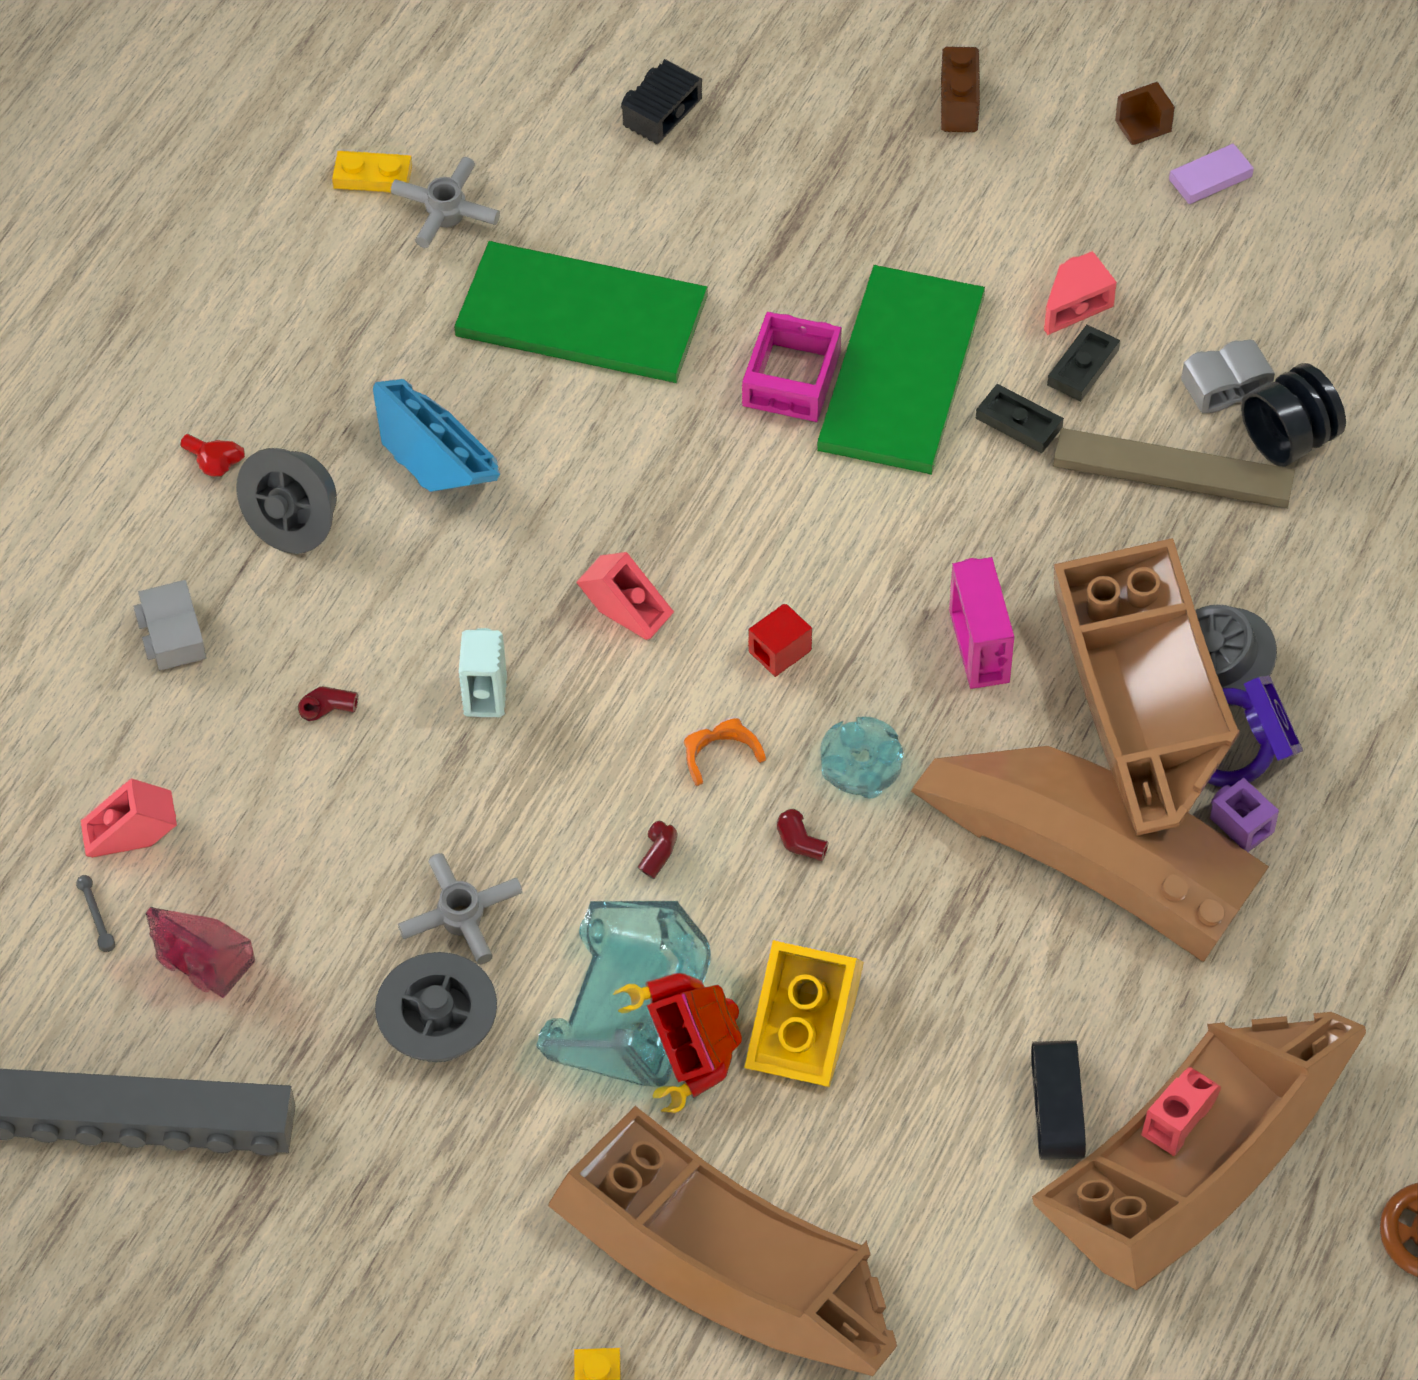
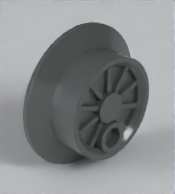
M281 448L262 449L245 460L237 477V499L246 522L256 535L273 548L287 553L300 554L318 547L330 532L337 502L335 484L327 469L309 454Z
M1218 604L1195 610L1222 688H1236L1246 691L1244 683L1257 677L1271 676L1277 659V644L1272 630L1261 617L1245 609Z
M445 952L417 955L395 967L382 982L375 1002L376 1020L387 1042L402 1054L428 1062L450 1061L474 1049L490 1032L497 1013L495 988L485 971L476 963L463 956Z

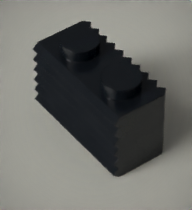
M664 59L662 64L659 63L658 68L652 67L646 73L644 80L640 86H637L635 91L629 90L625 94L621 103L623 125L625 128L635 131L638 135L641 134L643 138L647 137L649 141L659 144L702 99V78Z

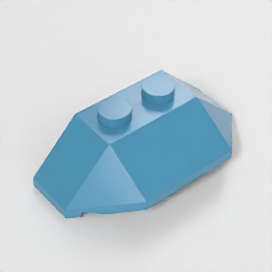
M404 379L375 382L373 394L381 442L394 455V459L399 464L405 466L418 479V483L423 488L432 492L498 480L500 471H498L497 459L449 411L428 396L412 389L413 386Z

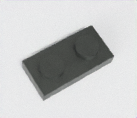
M1086 324L1048 375L1047 386L1081 402L1119 351L1120 340Z
M999 384L995 385L976 409L977 420L1040 453L1045 451L1060 432V429L1063 428V417Z

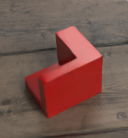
M782 604L748 629L749 653L774 677L781 674L812 650V627L787 604Z

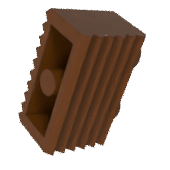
M946 46L942 49L941 130L944 132H976L979 125L980 110L979 49L977 47Z

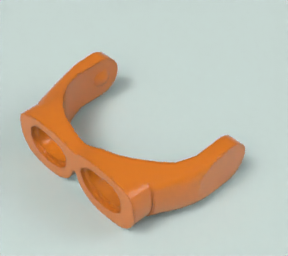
M733 718L717 725L713 731L709 729L699 730L684 739L688 769L696 786L703 784V779L695 759L698 753L714 740L729 739L743 742L753 750L759 763L766 761L764 750L758 738L742 725L740 719Z

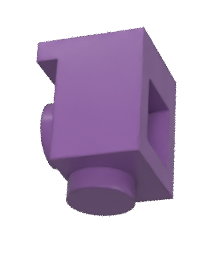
M1242 778L1232 787L1229 785L1222 787L1212 798L1210 819L1245 851H1251L1275 832L1279 810L1245 778Z

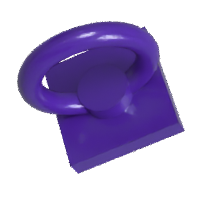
M1270 675L1257 677L1244 683L1246 691L1236 688H1222L1229 705H1236L1245 709L1249 726L1261 746L1256 757L1247 766L1234 771L1216 769L1208 784L1217 787H1224L1226 785L1232 787L1242 778L1251 783L1269 768L1275 756L1279 761L1303 752V748Z

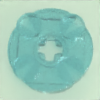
M866 716L856 717V722H849L844 725L843 721L833 725L823 737L820 747L822 776L841 791L861 795L868 799L876 798L899 777L903 766V747H901L898 741V735L895 730L879 719ZM863 750L869 752L870 760L864 762L856 761L855 757L851 755L853 752L860 754Z

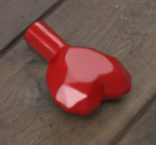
M186 434L180 442V446L183 449L197 455V463L202 472L212 477L223 476L229 471L230 466L240 462L245 457L244 448L233 441L215 440L206 443L190 434Z

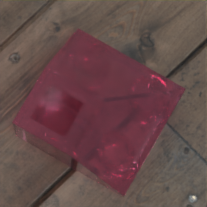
M150 907L145 913L150 929L149 935L153 940L156 951V959L168 970L175 971L178 969L186 974L190 981L203 992L211 990L224 998L255 962L251 940L218 919Z

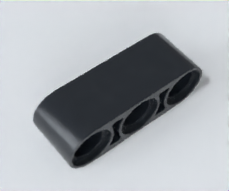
M1032 1041L1031 1066L1040 1160L1083 1159L1086 1154V1135L1077 1041Z

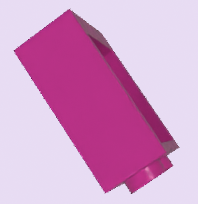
M767 311L742 381V406L818 422L841 353L842 327L826 322H815L796 318L788 314H777ZM773 345L824 355L816 384L813 385L764 374Z
M993 557L982 559L969 558L962 562L952 563L949 612L970 689L1010 683L1014 633Z

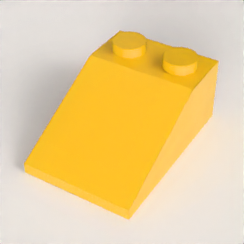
M773 940L744 1068L830 1087L855 1006L864 962L853 957Z

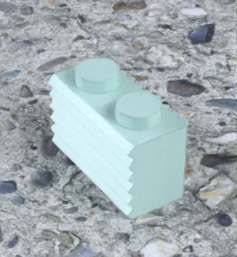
M488 628L464 630L461 637L458 672L463 701V714L467 717H502L505 714L507 687L503 634L499 630Z

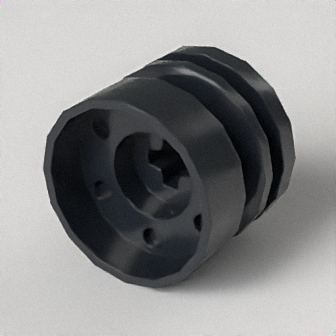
M1300 363L1289 372L1281 374L1275 379V382H1267L1247 393L1242 398V418L1249 437L1262 455L1277 466L1286 467L1306 456L1312 451V448H1320L1328 441L1339 437L1345 431V409L1337 390L1320 369L1309 363Z

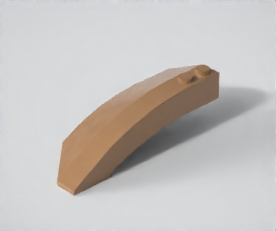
M1166 539L1054 564V590L1075 664L1105 757L1135 832L1138 836L1178 827L1239 736L1240 730L1237 728L1210 657L1174 539Z
M1050 746L935 758L911 790L912 793L978 838H981L983 835L1022 852L1093 889L1150 925L1202 962L1208 957L1269 868L1268 865L1190 813H1187L1178 827L1137 836L1111 770Z
M1333 1012L1313 1013L1314 1021L1288 1023L1287 1016L1252 1019V1027L1234 1029L1226 1026L1225 1022L1207 1024L1208 1032L1155 1096L1124 1127L1097 1150L1033 1195V1204L1104 1274L1138 1290L1207 1237L1269 1175L1316 1115L1365 1036V1026ZM1188 1067H1192L1220 1085L1221 1090L1212 1108L1188 1134L1184 1145L1178 1153L1172 1156L1141 1134L1148 1109L1176 1077L1179 1078Z
M636 1105L567 1173L548 1204L551 1209L614 1260L652 1287L692 1311L771 1348L874 1376L897 1347L893 1330H887L883 1317L886 1305L878 1278L871 1276L867 1262L871 1256L867 1240L863 1245L823 1230L747 1190L700 1158Z

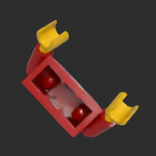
M674 973L645 982V987L642 988L636 984H627L614 991L613 995L626 992L631 997V1005L618 1009L620 1013H629L642 1006L645 1000H650L651 1003L647 1005V1008L678 1083L682 1081L684 1083L679 1087L661 1086L654 1091L653 1098H662L669 1093L671 1095L670 1105L660 1110L661 1112L676 1113L681 1111L685 1106L686 1097L691 1095L692 1098H695L726 1078L732 1060V1052L742 1042V1036L736 1023L739 1017L738 1006L732 999L726 998L722 987L718 984L705 987L703 982L684 973Z

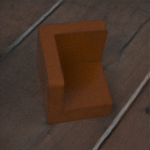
M1157 81L1120 94L1117 98L1115 121L1130 144L1136 145L1172 132L1175 106Z

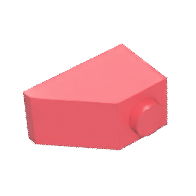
M1093 251L1079 257H1072L1059 265L1046 305L1044 331L1047 335L1114 307L1117 282Z
M627 552L600 555L576 582L600 613L645 640L651 639L674 613Z
M132 778L81 820L86 856L93 858L154 845L177 826L171 790Z

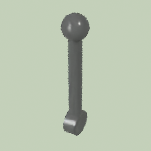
M81 875L76 881V886L79 890L83 891L99 934L98 946L101 951L110 952L115 948V940L111 934L107 933L91 890L93 880L90 876Z

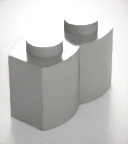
M1254 340L1232 341L1220 351H1200L1194 353L1184 361L1181 380L1200 412L1213 413L1223 410L1236 402H1242V398L1247 393L1267 382H1273L1275 373Z
M186 580L138 591L141 604L133 606L139 629L146 627L148 629L149 635L142 637L148 660L156 659L159 671L207 659Z

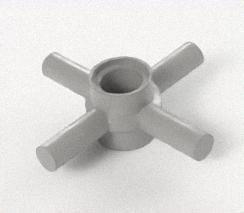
M463 157L451 178H436L430 182L427 189L397 179L393 181L391 194L424 203L429 213L427 220L415 239V242L420 247L428 248L440 227L455 226L462 220L463 216L493 225L498 223L500 218L499 210L466 201L465 195L461 191L475 167L472 159Z
M438 853L433 855L428 862L442 889L437 909L398 923L403 939H407L444 925L451 934L464 936L477 964H485L492 959L493 955L479 929L483 910L486 907L522 894L520 882L517 878L477 893L475 887L470 883L456 881L444 854ZM458 906L468 907L462 911L452 910Z

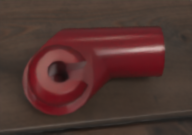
M320 686L299 701L298 712L307 721L318 720L334 709L355 712L359 695L358 692Z
M788 809L782 812L777 819V830L786 850L822 862L826 856L829 842L808 836L802 821L804 817L800 811Z
M656 821L648 830V838L654 843L637 868L652 879L656 878L674 849L678 833L673 825L667 826L663 821Z

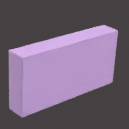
M1230 144L1171 170L1169 180L1187 203L1192 204L1251 178L1254 168L1234 144Z

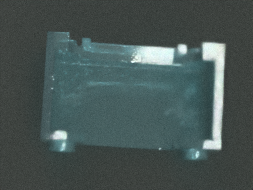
M590 901L585 917L580 924L579 934L582 942L592 954V960L569 1021L567 1022L563 1018H550L539 1033L536 1047L548 1060L641 1086H664L668 1082L673 1069L647 1008V1005L651 1003L650 1000H645L642 1006L629 1013H620L618 1009L631 1005V997L626 992L613 995V993L627 984H636L642 988L645 987V982L674 973H684L704 982L711 960L709 942L678 901Z

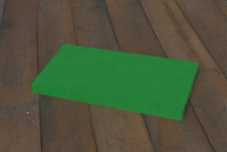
M488 241L455 323V336L677 383L708 297V286Z
M873 265L817 441V451L932 475L984 300L985 287Z

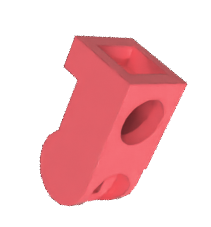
M1188 1067L1179 1078L1176 1077L1148 1109L1141 1135L1172 1156H1175L1184 1145L1188 1134L1212 1108L1219 1095L1221 1086L1192 1067Z

